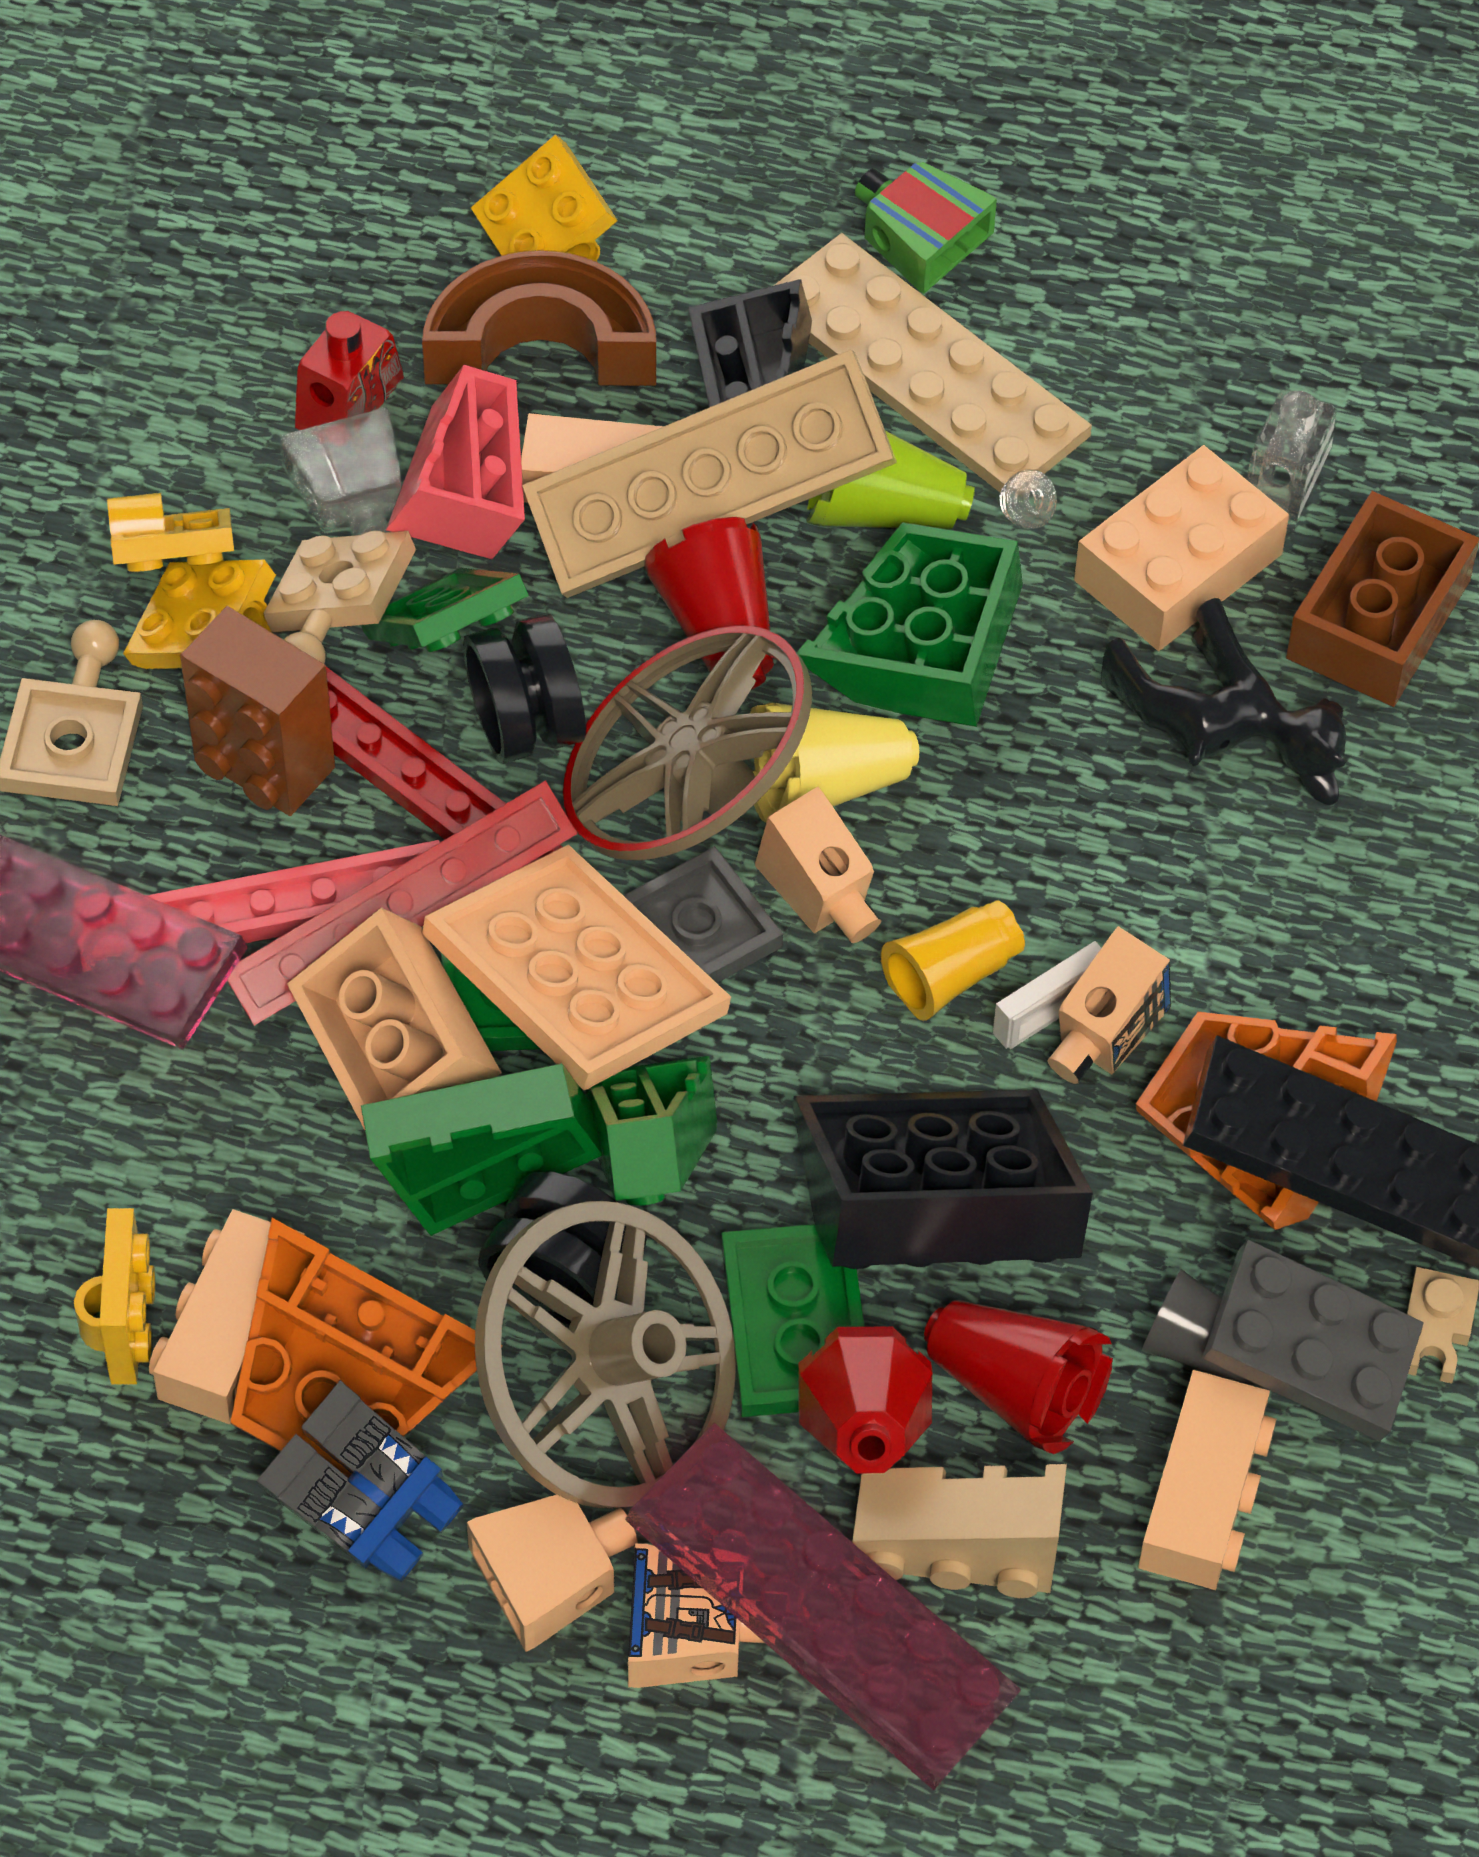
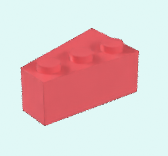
M467 365L462 366L431 407L387 525V531H409L410 536L416 539L488 559H493L525 520L516 380Z

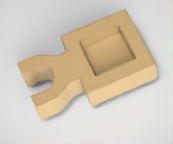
M1416 1267L1407 1314L1424 1323L1408 1374L1416 1376L1420 1358L1430 1355L1438 1358L1443 1365L1440 1381L1453 1383L1457 1366V1354L1452 1343L1468 1345L1478 1297L1479 1280Z

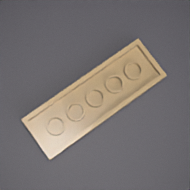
M843 233L839 234L775 284L778 285L801 279L812 318L809 344L827 358L852 349L858 358L869 390L1010 501L1020 495L1091 436L1092 425Z
M850 349L526 483L522 487L561 594L569 598L644 567L646 555L657 543L666 539L668 548L684 541L682 529L693 524L727 517L744 518L746 524H749L897 463L858 358L855 352Z

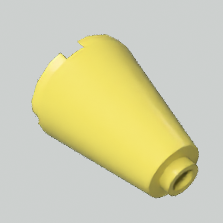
M779 703L757 705L752 707L750 713L791 712L792 705ZM811 708L808 723L797 750L779 778L759 801L754 804L756 812L760 819L766 823L768 816L816 787L821 789L832 806H836L906 780L910 776L912 767L916 766L919 760L917 737L899 719ZM777 748L765 750L762 757L754 758L755 771L753 773L755 777L763 769Z

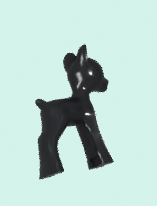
M1219 598L1208 600L1198 609L1195 618L1200 623V627L1192 639V642L1205 656L1224 688L1215 691L1211 695L1179 686L1161 685L1156 682L1142 668L1122 638H1116L1106 646L1102 662L1101 686L1124 702L1149 727L1167 732L1180 742L1189 752L1188 759L1192 766L1198 765L1203 758L1221 754L1253 736H1263L1269 738L1274 743L1286 764L1300 776L1305 789L1315 800L1327 805H1333L1338 801L1339 787L1334 772L1337 768H1341L1346 764L1343 759L1346 744V731L1342 721L1343 708L1337 702L1323 698L1315 705L1295 711H1287L1278 702L1268 682L1258 672L1243 651Z

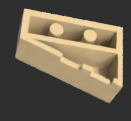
M1067 1464L1046 1465L1045 1477H1007L1008 1470L1005 1465L984 1466L983 1478L945 1479L946 1470L944 1467L890 1468L885 1473L861 1474L850 1568L863 1569L867 1576L881 1581H895L902 1578L903 1574L928 1577L934 1585L951 1590L964 1589L970 1583L997 1586L1000 1593L1014 1598H1029L1036 1595L1037 1592L1050 1593L1059 1539Z

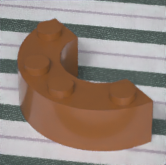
M542 250L517 252L495 257L470 268L441 292L432 305L423 328L422 348L425 384H449L463 365L487 371L488 366L501 352L519 343L546 340L564 343L581 352L594 367L598 385L656 386V330L651 313L643 298L628 281L612 269L596 261L570 253Z

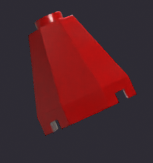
M893 1326L837 1327L824 1339L825 1345L813 1356L811 1351L799 1362V1425L856 1474L885 1473L908 1452L932 1424L933 1372L931 1361L919 1350L917 1354L906 1344V1338Z

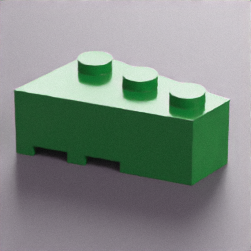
M710 1056L628 1067L587 1089L586 1094L591 1103L602 1156L598 1157V1160L615 1201L626 1200L627 1204L635 1206L651 1205L664 1200L667 1193L681 1192L717 1131V1114Z
M562 1063L361 1105L370 1159L430 1236L509 1200L520 1179L531 1172H556L564 1174L602 1156L591 1103Z

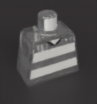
M1281 390L1255 442L1246 480L1289 514L1287 529L1295 532L1332 452L1337 409L1332 404L1314 399L1307 392ZM1283 467L1290 474L1291 481L1284 485L1274 483L1275 468L1281 469Z

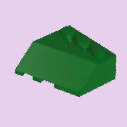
M902 522L862 571L863 580L845 602L840 600L827 615V625L814 641L807 639L797 654L802 658L808 670L855 703L899 714L977 727L1023 586L1018 541Z

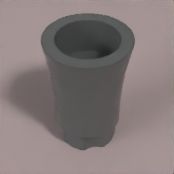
M1181 1269L1155 1318L1143 1345L1142 1352L1177 1361L1211 1375L1269 1390L1202 1359L1222 1297L1209 1290Z

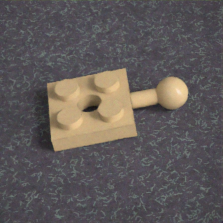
M370 531L355 536L333 538L316 536L309 540H302L263 613L271 632L301 630L300 632L290 634L283 640L325 664L326 654L322 642L329 628L379 624L416 551L409 531L387 533Z
M89 620L80 624L75 629L71 638V649L78 660L72 684L21 679L0 757V791L118 806L143 709L141 693L97 687L101 667L113 661L118 653L119 638L114 628L108 623L101 620ZM66 734H78L86 739L81 746L72 750H63L54 745L59 737Z

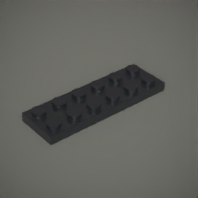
M1220 1036L1215 1037L1206 1053L1183 1146L1479 1268V1144Z

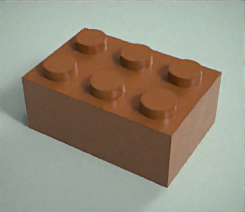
M1371 491L1293 616L1286 659L1395 707L1471 580L1479 538Z
M226 606L180 655L194 759L199 768L209 777L216 780H222L226 777L243 787L246 796L258 807L269 810L274 806L291 817L335 768L326 665Z

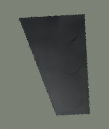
M801 279L688 307L709 407L804 369L812 318Z

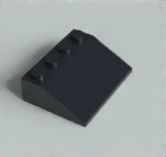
M1038 1089L794 1096L792 1107L815 1228L832 1267L844 1266L850 1269H865L871 1265L898 1264L926 1267L933 1263L954 1262L987 1265L994 1261L1032 1260L1047 1263L1056 1259L1081 1258L1093 1192Z

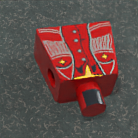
M340 311L332 314L326 321V329L302 357L298 365L295 428L344 452L404 378L393 334L387 329L350 311Z

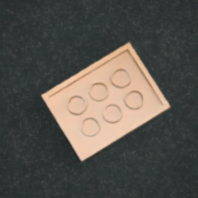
M569 844L425 916L422 934L556 1064L562 1063L575 1082L584 1091L728 1013L731 996Z

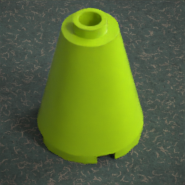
M885 430L897 463L810 498L807 510L812 509L806 519L807 523L816 526L898 528L904 522L951 530L957 519L967 520L975 488L966 485V472Z

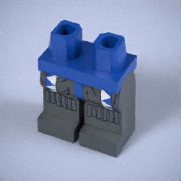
M340 1380L301 1428L305 1436L347 1469L351 1475L346 1477L318 1454L312 1446L295 1434L256 1481L261 1489L348 1554L366 1569L371 1563L379 1571L402 1582L424 1554L398 1532L401 1526L415 1512L438 1532L442 1533L462 1510L463 1503L452 1489L441 1480L443 1477L442 1469L393 1429Z

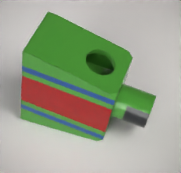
M925 162L914 163L894 181L875 168H872L861 177L855 188V196L868 205L866 208L865 239L923 294L994 233L997 199L991 194Z

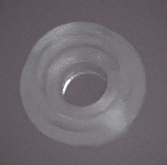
M1019 471L1005 483L1001 490V510L1009 521L1020 528H1040L1046 525L1055 513L1057 505L1055 487L1052 481L1040 471ZM1031 491L1034 496L1033 507L1029 502V494Z

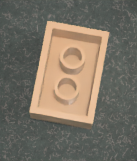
M1203 445L1079 540L1074 581L1157 651H1160L1198 621L1195 617L1202 604L1213 598H1219L1221 601H1224L1283 554L1289 514Z
M380 908L287 983L364 1130L361 1105L494 1078L502 1073L432 945L422 934V927L383 908Z

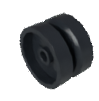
M544 613L517 621L513 632L512 644L502 631L494 627L464 636V661L474 705L492 753L499 763L505 764L532 756L537 740L536 731L542 741L553 749L585 740V712L576 672L560 628L551 614Z
M531 1172L520 1179L506 1204L505 1220L494 1225L480 1250L478 1265L485 1280L487 1281L494 1264L508 1243L535 1219L553 1210L573 1204L590 1201H618H615V1199L601 1189L575 1177L556 1172ZM585 1222L563 1229L542 1243L530 1255L523 1266L545 1281L551 1279L593 1306L599 1267L610 1222ZM624 1226V1231H623V1236H622V1242H621V1247H620V1253L622 1252V1246H623V1241H624L626 1226ZM645 1236L644 1250H645L646 1241H647L646 1236ZM513 1283L512 1288L535 1307H542L566 1328H569L571 1323L569 1319L553 1311ZM617 1289L614 1300H617Z

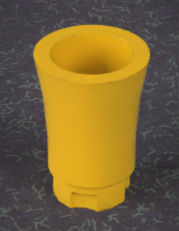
M996 900L983 907H970L958 915L923 931L885 943L881 949V964L891 989L917 1019L927 1021L955 997L980 980L1004 968L1011 957L1024 951V933L1017 924L1014 913L1006 904Z

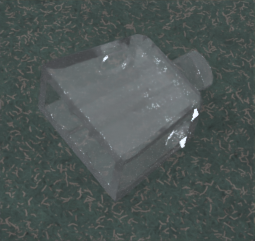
M387 407L280 436L285 474L325 536L352 529L354 536L370 531L391 532L386 530L388 525L386 519L392 515L402 483L392 423Z

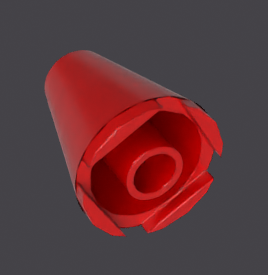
M727 517L693 524L682 529L684 541L668 548L666 539H663L646 555L644 566L647 575L687 638L705 631L729 626H752L770 631L762 541L758 527L754 523L749 529L744 518ZM726 651L701 657L709 672L712 671ZM766 654L752 676L756 680L752 689L766 681L765 675L774 666L773 657Z
M955 1300L945 1308L940 1307L936 1309L929 1318L924 1331V1340L928 1343L927 1352L931 1360L1033 1446L1053 1455L1066 1450L1074 1442L1063 1437V1434L1077 1415L1087 1424L1093 1418L1106 1392L1112 1371L1113 1358L1102 1353V1345L1111 1344L1110 1338L1092 1327Z

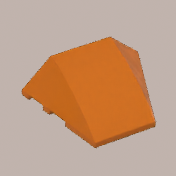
M1197 1012L1136 1102L1137 1112L1274 1230L1308 1219L1319 1203L1318 1201L1183 1146L1207 1050L1215 1037L1220 1036L1377 1102L1397 1043L1396 1034L1376 1032L1375 1039L1337 1035V1027L1319 1026L1316 1032L1278 1028L1275 1020Z
M272 1217L230 1423L280 1452L292 1437L297 1434L346 1477H349L351 1473L305 1436L301 1428L337 1383L341 1380L368 1407L404 1437L477 1371L475 1330L447 1314L443 1316L331 1254L330 1249Z

